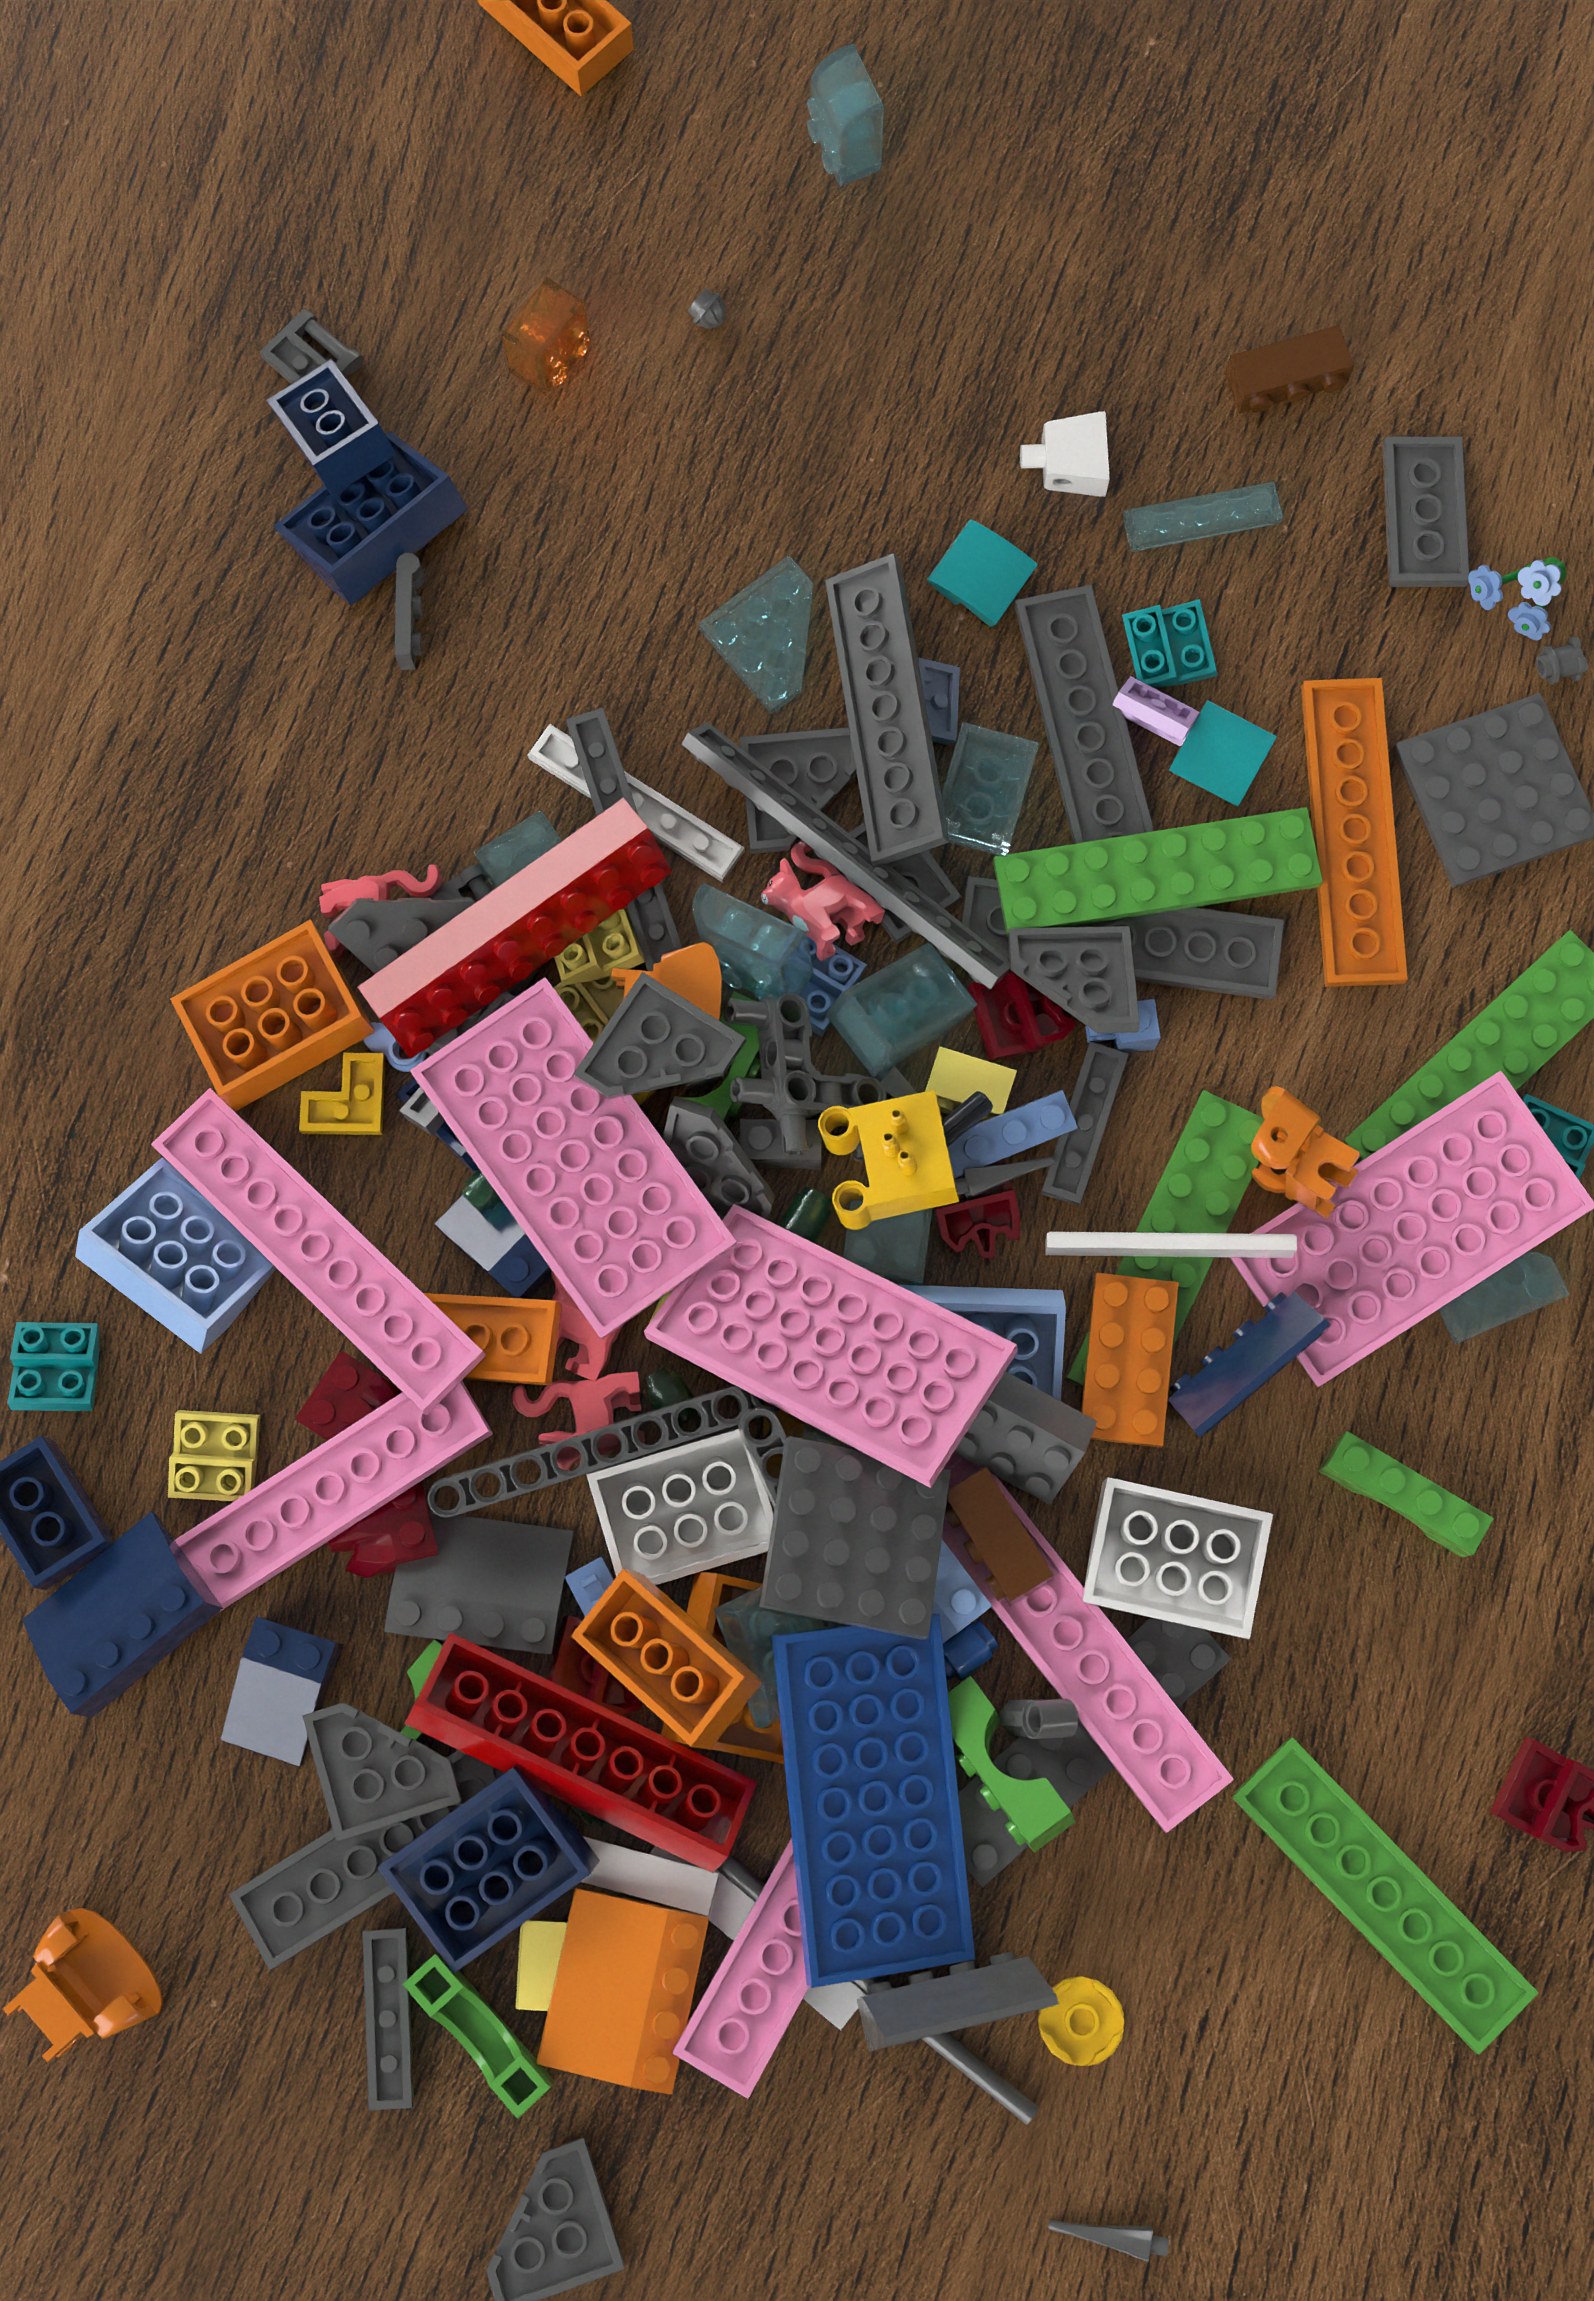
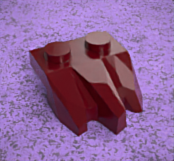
M1013 971L991 989L978 982L971 983L966 988L990 1062L1033 1053L1063 1040L1076 1026L1073 1019L1063 1016L1062 1011L1065 1009Z
M1005 1158L984 1167L1006 1164ZM1010 1181L969 1200H966L964 1193L958 1195L959 1202L932 1208L942 1239L957 1254L964 1250L967 1240L974 1239L981 1257L995 1259V1237L999 1232H1004L1009 1240H1020V1212L1015 1191L1012 1189Z
M341 1350L295 1420L328 1441L402 1393V1391L384 1377Z
M422 1481L325 1543L332 1553L353 1551V1555L346 1565V1572L369 1578L396 1571L397 1564L438 1555Z
M571 1615L564 1616L547 1680L621 1716L641 1710L640 1700L571 1637L583 1619Z
M1525 1737L1489 1813L1523 1833L1565 1853L1585 1851L1587 1842L1583 1831L1585 1827L1594 1830V1771L1575 1760L1562 1756L1533 1738Z

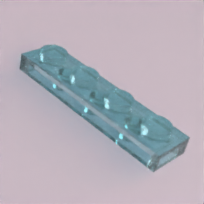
M1274 482L1124 510L1123 521L1131 552L1279 524L1283 518Z

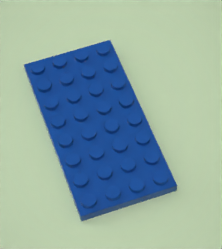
M932 1613L929 1638L924 1640L852 1625L772 1635L806 1984L811 1988L975 1960L940 1614Z

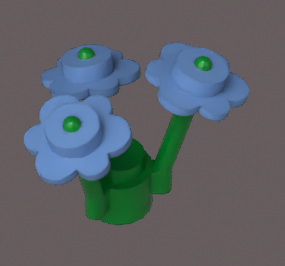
M1548 557L1544 560H1535L1533 563H1528L1523 568L1503 576L1497 571H1490L1489 566L1484 564L1479 566L1478 570L1471 571L1468 580L1471 585L1472 598L1475 601H1480L1481 606L1485 610H1490L1495 607L1496 602L1501 601L1503 598L1500 587L1518 579L1519 583L1523 585L1521 589L1522 596L1526 599L1532 598L1536 605L1532 607L1527 602H1521L1518 607H1512L1509 610L1508 617L1515 623L1514 629L1518 633L1528 636L1533 640H1540L1544 633H1548L1551 629V624L1546 621L1548 614L1544 608L1562 591L1561 584L1566 580L1567 571L1562 561L1557 558Z

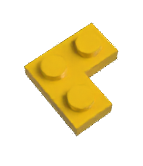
M343 1053L341 1092L301 1091L299 1131L302 1134L382 1135L386 1063L384 1053Z

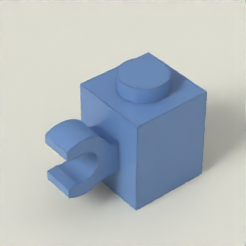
M1155 999L1137 1001L1140 1021L1137 1033H1096L1088 1026H1085L1087 1043H1090V1041L1101 1042L1113 1039L1114 1049L1125 1053L1155 1050L1161 1038Z
M599 1557L565 1576L585 1617L615 1579L603 1557Z

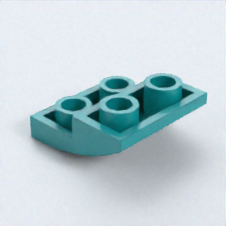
M969 520L926 581L954 605L962 603L984 623L992 627L997 624L1038 564L995 532L973 520Z
M1200 599L1166 609H1161L1160 605L1122 615L1137 680L1153 688H1160L1218 676Z
M1207 700L1169 771L1239 807L1277 736Z
M1524 1094L1522 1101L1579 1180L1586 1166L1584 1162L1594 1144V1124L1531 1095Z
M16 1322L10 1360L14 1366L7 1401L10 1409L93 1411L99 1361L100 1327L98 1323Z

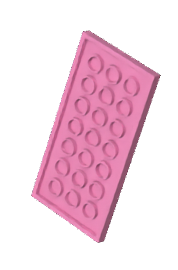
M545 977L412 1068L410 1072L602 1340L736 1245L737 1241L633 1097L627 1095L608 1099L573 1075L594 1043Z
M1499 1071L1355 1165L1354 1168L1359 1170L1348 1189L1332 1181L1329 1182L1337 1188L1336 1193L1330 1200V1202L1336 1205V1208L1329 1219L1298 1202L1251 1233L1294 1234V1236H1297V1251L1292 1258H1229L1262 1307L1267 1305L1281 1292L1288 1297L1295 1291L1330 1324L1328 1330L1297 1356V1359L1318 1388L1594 1209V1201L1502 1071Z
M733 1204L722 1222L735 1238L737 1244L673 1289L644 1330L646 1338L931 1488L1017 1354V1344Z

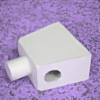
M1106 411L1045 423L1041 444L1021 445V468H1043L1044 488L1047 490L1106 496L1110 480Z

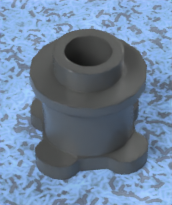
M1577 636L1569 637L1568 645L1552 648L1549 645L1544 646L1540 656H1537L1536 667L1538 674L1542 679H1546L1549 684H1556L1559 679L1569 676L1572 681H1579L1582 679V673L1587 672V659L1583 655L1580 640Z

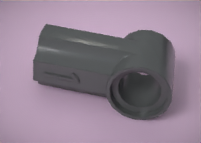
M1008 1699L1006 1706L999 1711L1000 1726L1007 1730L1009 1736L1028 1737L1030 1739L1069 1738L1076 1733L1078 1727L1077 1709L1075 1704L1069 1699Z

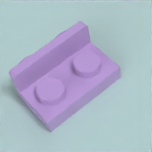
M1131 676L1120 689L1112 704L1121 709L1126 719L1178 746H1182L1200 713Z

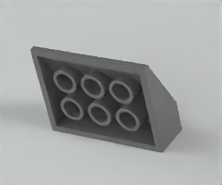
M429 1511L438 1555L397 1564L390 1592L384 1632L445 1641L451 1632L478 1646L553 1656L560 1632L567 1585L565 1576L569 1572L574 1531L460 1515L445 1518Z
M1015 1951L991 1956V1966L975 1969L974 1961L950 1966V1975L934 1979L932 1971L908 1976L909 1985L892 1989L891 1981L867 1986V1996L858 1998L857 2003L868 2051L870 2052L1059 2004L1057 1995L1029 1956L1016 1959Z

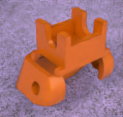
M706 942L663 954L661 962L654 963L653 971L612 968V978L616 981L617 989H624V998L641 973L644 972L720 1021L722 1002L720 963L713 947Z
M1278 1086L1270 1087L1264 1094L1261 1102L1262 1115L1265 1121L1258 1130L1251 1145V1152L1261 1162L1258 1169L1254 1167L1252 1170V1177L1263 1189L1278 1194L1285 1193L1286 1198L1292 1201L1294 1199L1329 1219L1336 1208V1205L1330 1202V1200L1336 1193L1337 1188L1327 1181H1332L1348 1189L1359 1172L1353 1165L1359 1158L1360 1152L1325 1133L1321 1127V1117L1286 1089ZM1273 1133L1278 1138L1276 1142L1271 1137ZM1272 1168L1287 1170L1283 1174H1275Z
M78 1908L60 1913L48 1927L33 1955V1958L38 1963L34 1965L31 1973L36 1979L9 2002L3 2010L7 2015L13 2014L16 2010L18 2012L25 2010L53 2044L42 2055L46 2062H50L55 2057L59 2058L66 2054L84 2036L88 2038L97 2033L104 2039L159 2015L163 2007L161 1988L152 1969L132 1943L106 1918L95 1911Z

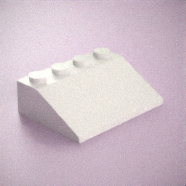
M738 1425L586 1473L616 1577L624 1568L643 1574L654 1585L768 1551L774 1514L768 1494L741 1438Z
M1107 1477L1102 1482L1082 1602L1250 1639L1273 1514Z

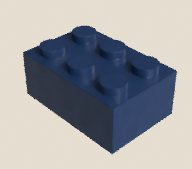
M41 1435L0 1461V1534L32 1588L49 1589L94 1560L115 1542L114 1537L54 1440Z

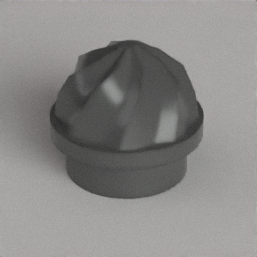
M706 288L693 302L687 312L694 317L692 321L694 324L711 329L720 326L724 322L726 305L718 292L713 294Z

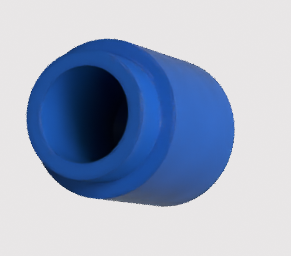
M979 1620L975 1621L972 1625L968 1624L943 1643L947 1679L950 1680L955 1676L959 1681H962L993 1657L991 1652L998 1647V1644Z

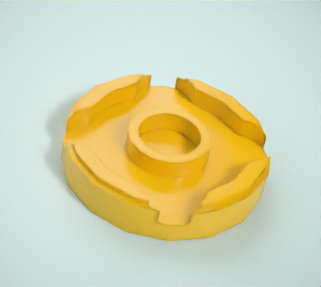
M1083 1976L1067 1978L1053 1986L1052 1990L1057 1995L1059 2004L1040 2009L1038 2016L1041 2037L1050 2052L1065 2063L1079 2066L1099 2064L1111 2056L1122 2041L1124 2032L1123 2009L1114 1992L1100 1981Z

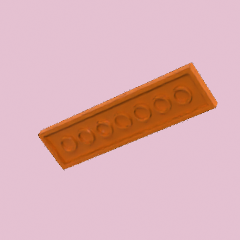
M1382 678L1303 681L1301 693L1312 831L1323 881L1322 885L1317 887L1325 987L1405 984L1408 977Z

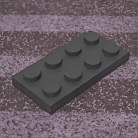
M1385 437L1382 449L1389 587H1466L1469 583V559L1462 437Z

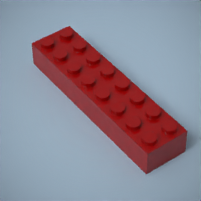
M622 798L360 984L357 988L411 1059L421 1051L428 1049L435 1040L453 1028L460 1026L467 1018L485 1005L495 1001L499 995L513 985L526 979L534 970L548 960L561 954L565 948L583 935L593 931L597 925L618 910L624 909L632 900L646 890L659 884L663 878L672 873V870L647 825L628 802Z
M451 1632L440 1649L404 1723L503 1772H507L516 1766L538 1789L711 1873H714L728 1858L757 1784L756 1781Z

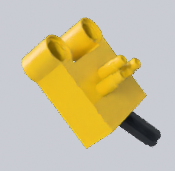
M935 1090L849 1109L842 1106H832L826 1109L818 1120V1128L826 1148L833 1154L847 1155L853 1152L861 1141L870 1187H865L862 1183L854 1180L843 1182L835 1188L832 1202L840 1222L846 1228L860 1230L867 1227L874 1220L959 1202L948 1147L993 1109L989 1098L984 1093L976 1091L943 1120ZM838 1126L848 1127L847 1131L839 1136L830 1134ZM852 1200L863 1201L862 1205L854 1211L844 1209L846 1204Z

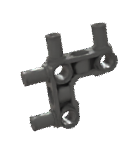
M785 993L781 997L767 996L759 1001L730 999V1001L725 1003L724 1020L727 1024L757 1027L762 1079L736 1077L730 1086L731 1099L733 1102L763 1104L764 1107L774 1114L776 1119L780 1121L783 1144L782 1153L784 1156L795 1157L808 1153L805 1120H819L821 1114L832 1106H842L849 1109L886 1100L885 1088L876 1078L846 1073L843 1076L821 1075L819 1071L815 1070V1066L811 1064L809 1037L812 1036L809 1009L805 1000L798 994ZM860 1141L857 1148L853 1151V1160L865 1161Z

